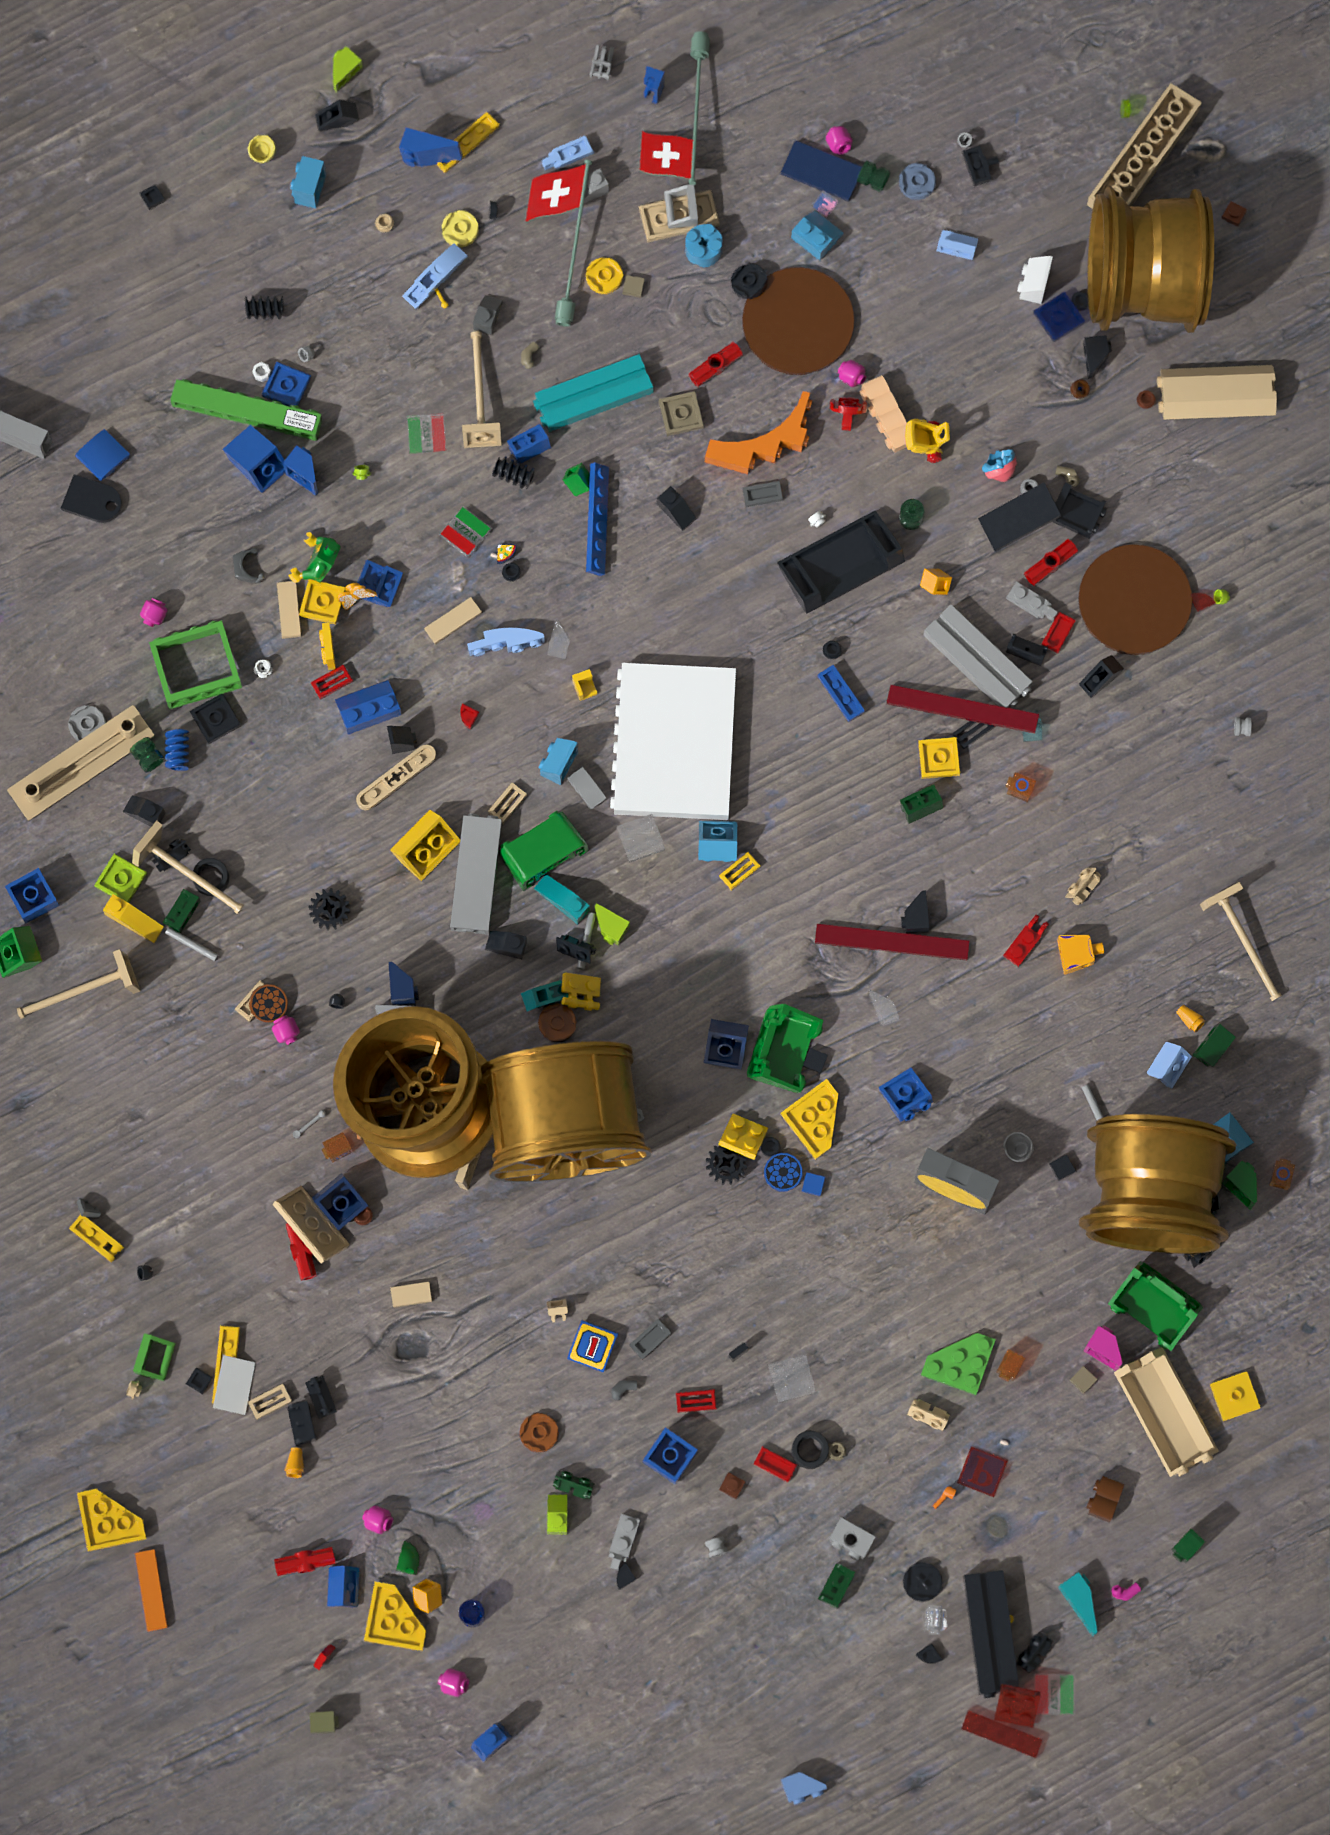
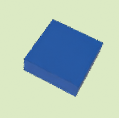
M806 1172L802 1192L821 1196L825 1177Z

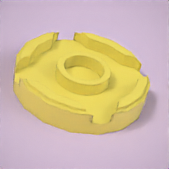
M459 210L448 214L443 220L442 234L450 245L455 243L458 247H466L477 238L479 232L476 218L469 212Z

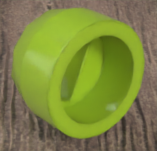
M1217 589L1214 593V602L1222 605L1228 603L1230 600L1229 592L1224 589Z

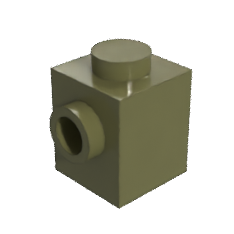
M334 1711L310 1713L311 1734L336 1733V1728H339V1716H335Z

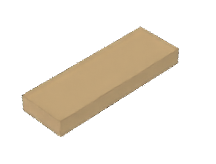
M293 581L277 583L282 639L301 637L296 583Z
M470 597L425 627L424 630L436 645L481 615L482 612Z

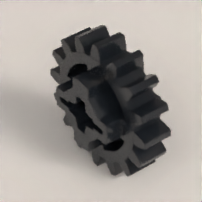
M330 888L329 892L326 893L325 889H322L323 894L315 893L317 899L311 898L313 905H309L308 908L313 912L309 913L310 917H315L313 919L314 924L319 922L320 929L326 926L327 931H329L330 926H333L336 930L337 924L343 926L342 920H348V916L345 914L350 913V909L346 908L350 905L349 901H345V895L340 897L339 890L333 893V889ZM330 898H335L338 901L334 902ZM323 900L322 905L317 909L318 904ZM327 903L332 908V916H330L327 910ZM338 912H341V915L336 919ZM322 917H325V918L329 919V921H325V920H323V919H321V918H322Z
M714 1146L715 1152L709 1151L708 1155L711 1158H706V1162L710 1164L706 1166V1170H711L709 1177L715 1176L714 1182H717L719 1179L722 1180V1185L725 1184V1181L732 1185L733 1179L739 1182V1175H745L742 1169H747V1165L743 1164L747 1161V1157L742 1158L743 1155L722 1146L721 1148ZM724 1152H731V1153H733V1154H732V1155H728V1154H725ZM717 1156L719 1164L714 1167L713 1162ZM739 1160L740 1166L736 1171L734 1164ZM723 1161H730V1167H723ZM721 1173H728L729 1176H723Z

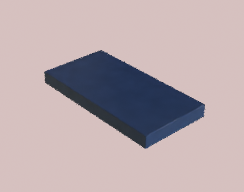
M795 140L781 170V175L849 202L863 167Z

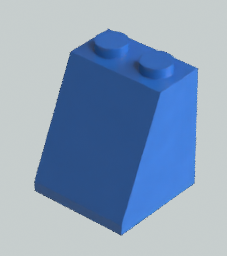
M251 425L223 448L228 459L261 493L285 473L283 465L285 460L277 447Z

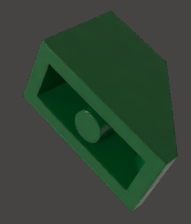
M1190 1528L1171 1549L1174 1552L1172 1555L1179 1562L1184 1561L1187 1563L1206 1541Z

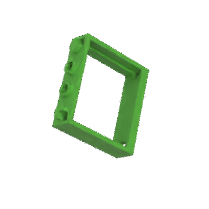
M212 621L205 626H195L188 631L175 632L171 636L165 638L158 637L149 642L169 710L242 688L222 621ZM220 633L233 676L170 694L158 651Z

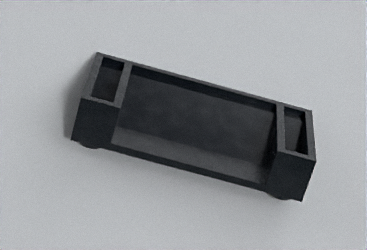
M875 510L778 561L777 565L797 601L806 614L904 563L905 558L902 547Z

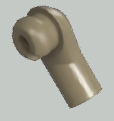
M534 341L521 353V364L526 369L534 366L532 355L539 349V346Z
M1057 465L1056 475L1064 476L1067 483L1071 484L1072 487L1079 484V477L1074 469Z

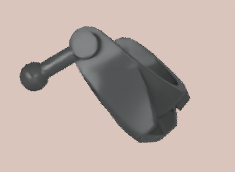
M257 548L233 555L236 579L259 584L265 578L263 573H260L258 578L248 575L242 565L243 558L246 555L259 552Z

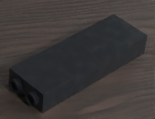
M1000 1570L964 1575L963 1582L978 1694L983 1695L984 1698L996 1697V1693H1003V1696L1015 1695V1691L1019 1690L1004 1572Z

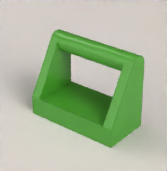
M144 1333L133 1372L138 1375L165 1381L176 1343ZM152 1342L167 1346L159 1374L144 1370Z

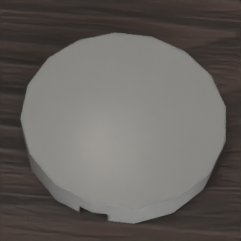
M84 705L71 713L68 727L71 735L80 741L104 725L106 720L104 714L98 708Z

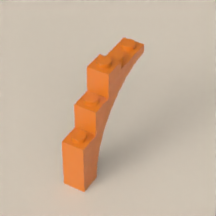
M803 391L797 406L782 424L765 435L741 442H723L710 439L705 454V463L748 474L749 469L754 468L756 458L775 463L776 457L780 458L783 447L802 452L803 446L807 447L809 441L807 429H805L807 422L805 413L806 410L810 411L813 400H810V393Z

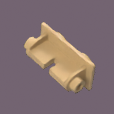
M1088 867L1082 870L1079 874L1080 878L1068 888V893L1065 897L1074 898L1072 902L1076 905L1082 904L1090 894L1085 888L1088 887L1090 890H1093L1100 881L1101 875L1095 871L1096 868Z
M914 1399L907 1415L917 1421L929 1424L934 1429L943 1431L950 1417L947 1411L934 1407L931 1412L929 1411L931 1404L920 1399Z

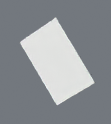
M223 1355L213 1408L245 1415L255 1362Z

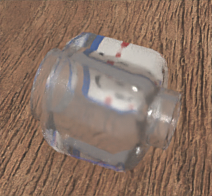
M931 1605L922 1611V1628L929 1631V1635H940L942 1630L947 1629V1611L942 1609V1606Z

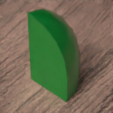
M404 1541L396 1570L416 1576L419 1567L418 1551L412 1543Z

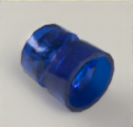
M467 1600L459 1608V1617L465 1626L475 1628L483 1623L485 1611L480 1602Z

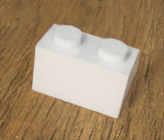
M1052 256L1029 258L1028 264H1024L1022 275H1025L1024 282L1020 281L1017 291L1021 292L1020 299L1039 304L1042 303Z

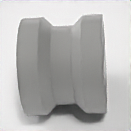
M1235 717L1234 736L1244 734L1250 737V717L1246 719Z
M718 1537L705 1542L706 1547L710 1551L708 1554L709 1558L728 1552L723 1544L725 1541L724 1537Z

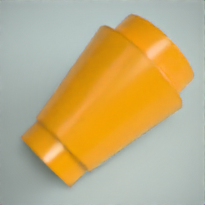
M1182 1005L1176 1012L1190 1031L1197 1032L1205 1024L1202 1015L1185 1005Z
M291 1448L285 1467L287 1477L301 1478L302 1473H304L301 1448Z

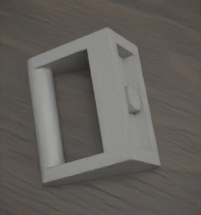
M684 185L665 191L668 228L697 226L698 216L694 185ZM687 195L689 217L675 221L672 197Z

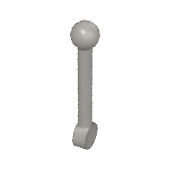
M321 1110L319 1115L299 1131H294L293 1137L296 1139L300 1138L302 1132L318 1119L326 1116V1111Z

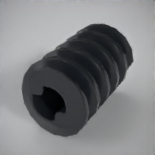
M245 296V313L247 318L251 319L254 314L255 319H259L261 314L262 318L266 319L269 314L270 319H273L276 314L277 318L281 319L284 313V297L281 296L280 301H278L277 296H274L273 301H271L269 296H267L266 300L263 301L262 296H259L258 301H256L255 297L252 296L251 300L248 301L247 296Z
M507 456L502 460L499 457L495 463L492 476L496 477L499 474L500 480L506 477L507 483L513 480L514 486L520 482L519 487L521 489L525 486L528 489L533 479L535 468L527 471L528 465L521 468V462H518L515 466L514 459L508 463Z

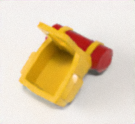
M923 419L908 421L905 429L907 449L914 453H926L927 461L930 463L940 462L943 454L941 445L950 440L949 423L945 422L940 425L939 422H927ZM945 429V435L942 439V437H940V434L942 433V430Z

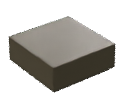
M626 275L623 295L641 298L645 278Z
M1083 1366L1069 1381L1084 1394L1097 1379Z

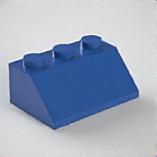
M388 680L335 699L348 735L401 716L399 704Z

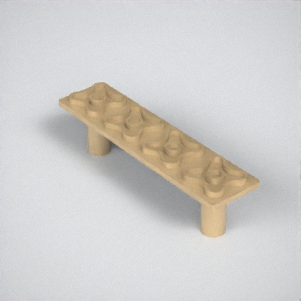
M132 705L8 788L7 791L26 819L30 821L152 739L154 734L135 706Z

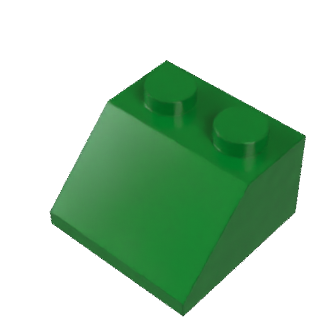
M31 926L13 927L0 936V972L2 978L31 969L42 962Z
M1242 1160L1226 1176L1222 1184L1251 1210L1257 1202V1174L1254 1172L1255 1168L1249 1162L1245 1163Z

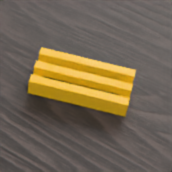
M747 852L722 872L719 877L732 891L761 866ZM747 858L750 859L749 862H747L743 867H741L728 879L725 877L736 867H738L741 863H743ZM752 864L755 865L744 875H742L739 879H737L733 884L730 883Z

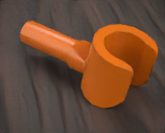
M950 1486L946 1487L933 1507L937 1509L946 1497L952 1499L956 1489Z

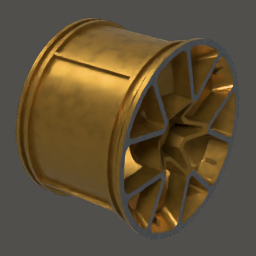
M610 1041L564 1043L506 1054L481 1066L482 1082L487 1085L495 1152L492 1154L493 1168L489 1171L490 1177L504 1182L562 1180L615 1171L649 1159L652 1155L651 1149L646 1147L644 1134L639 1129L631 1065L634 1062L632 1047L625 1043Z

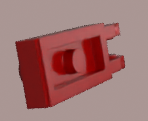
M1037 914L1028 926L1026 925L1003 954L1006 959L1017 967L1022 964L1049 925L1048 922L1043 923L1038 932L1031 929L1039 920L1040 916Z

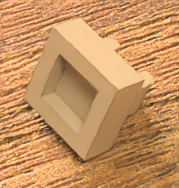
M566 1299L547 1301L548 1316H551L552 1322H555L556 1315H562V1319L565 1321L566 1314H568Z

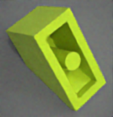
M347 46L339 49L333 58V86L336 92L363 68L362 60Z
M596 903L595 913L601 935L604 937L603 940L610 945L614 943L619 945L630 927V922Z
M548 1495V1535H567L568 1495Z

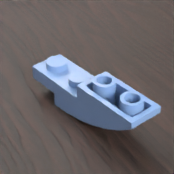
M455 243L452 244L425 269L402 297L417 310L468 256Z
M499 628L483 631L484 639L468 643L467 646L470 656H481L486 651H499L504 646H507L508 653H519L524 650L523 648L530 646L531 648L539 647L542 643H545L543 633L534 630Z

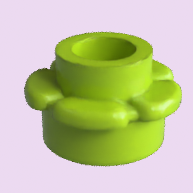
M356 465L352 474L356 476V479L365 480L367 476L371 475V472L367 465Z

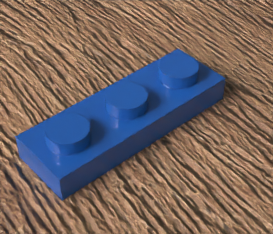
M834 665L817 675L848 722L865 713V710Z

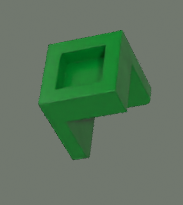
M580 463L566 470L563 481L572 494L578 496L589 491L590 473Z

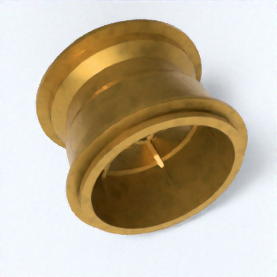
M1106 187L1104 194L1096 195L1090 223L1088 303L1091 321L1099 323L1102 331H1107L1111 321L1116 322L1125 312L1141 313L1143 317L1151 321L1184 323L1187 333H1193L1197 326L1204 325L1210 306L1214 270V222L1210 199L1202 197L1199 189H1193L1189 198L1154 199L1148 202L1145 207L1129 206L1121 196H1116L1113 187Z
M418 1006L391 1009L365 1022L352 1034L344 1045L336 1062L333 1077V1092L337 1108L346 1124L359 1137L363 1138L369 1151L385 1167L401 1175L415 1178H432L446 1175L464 1167L475 1159L493 1136L487 1085L482 1082L481 1066L488 1061L475 1050L465 1030L449 1016L437 1010ZM433 1055L428 1067L421 1068L418 1074L406 1065V1063L417 1058ZM453 1059L460 1064L459 1082L457 1084L443 1083ZM394 1074L400 1088L394 1089L391 1096L378 1098L383 1086ZM432 1076L430 1080L425 1081L426 1077ZM405 1096L403 1101L398 1102L399 1098ZM431 1107H435L432 1112L428 1113ZM403 1114L399 1130L382 1128L377 1119L378 1117Z
M1146 1114L1103 1117L1096 1121V1126L1087 1130L1088 1139L1096 1143L1095 1178L1098 1185L1102 1188L1101 1202L1090 1210V1214L1079 1219V1226L1086 1230V1236L1089 1239L1130 1250L1192 1254L1215 1251L1220 1248L1221 1242L1229 1238V1232L1220 1227V1222L1211 1213L1212 1198L1217 1195L1221 1188L1225 1156L1236 1150V1142L1229 1138L1228 1131L1202 1121Z

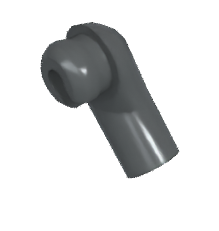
M637 1380L619 1381L611 1389L612 1399H622V1394L626 1390H637Z

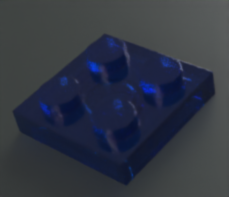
M1065 291L1033 310V314L1053 343L1085 324V320Z

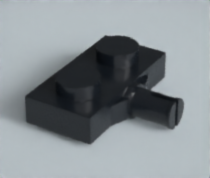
M980 146L962 151L973 186L991 182L989 166L999 164L998 156L987 159Z

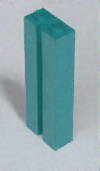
M640 354L538 391L535 393L533 403L536 411L540 410L541 412L540 421L542 426L547 427L548 432L650 395L653 393V386L646 373Z

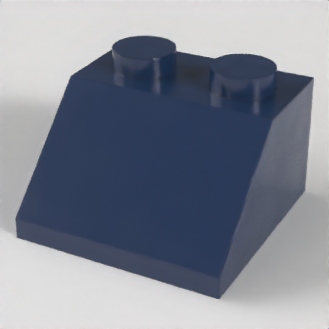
M388 962L392 1005L416 1006V1000H419L418 985H414L413 979L396 964Z
M711 1019L704 1063L742 1070L749 1025Z
M342 1173L312 1197L313 1201L338 1231L368 1207V1204Z

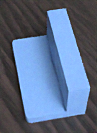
M942 230L937 251L973 260L978 239Z
M1165 1042L1147 1074L1159 1079L1167 1087L1173 1088L1192 1056L1183 1047Z

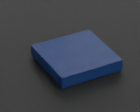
M276 362L262 392V397L272 401H279L285 406H298L309 384L311 375Z

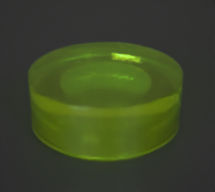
M1129 99L1121 100V118L1130 117L1131 103Z

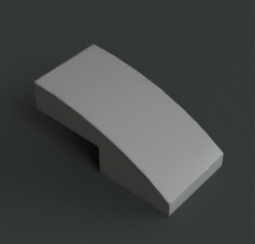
M583 767L567 777L589 809H593L606 799L603 792Z

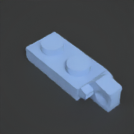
M583 136L552 149L549 157L542 159V165L545 170L553 167L555 169L562 168L592 155L594 151L587 137Z

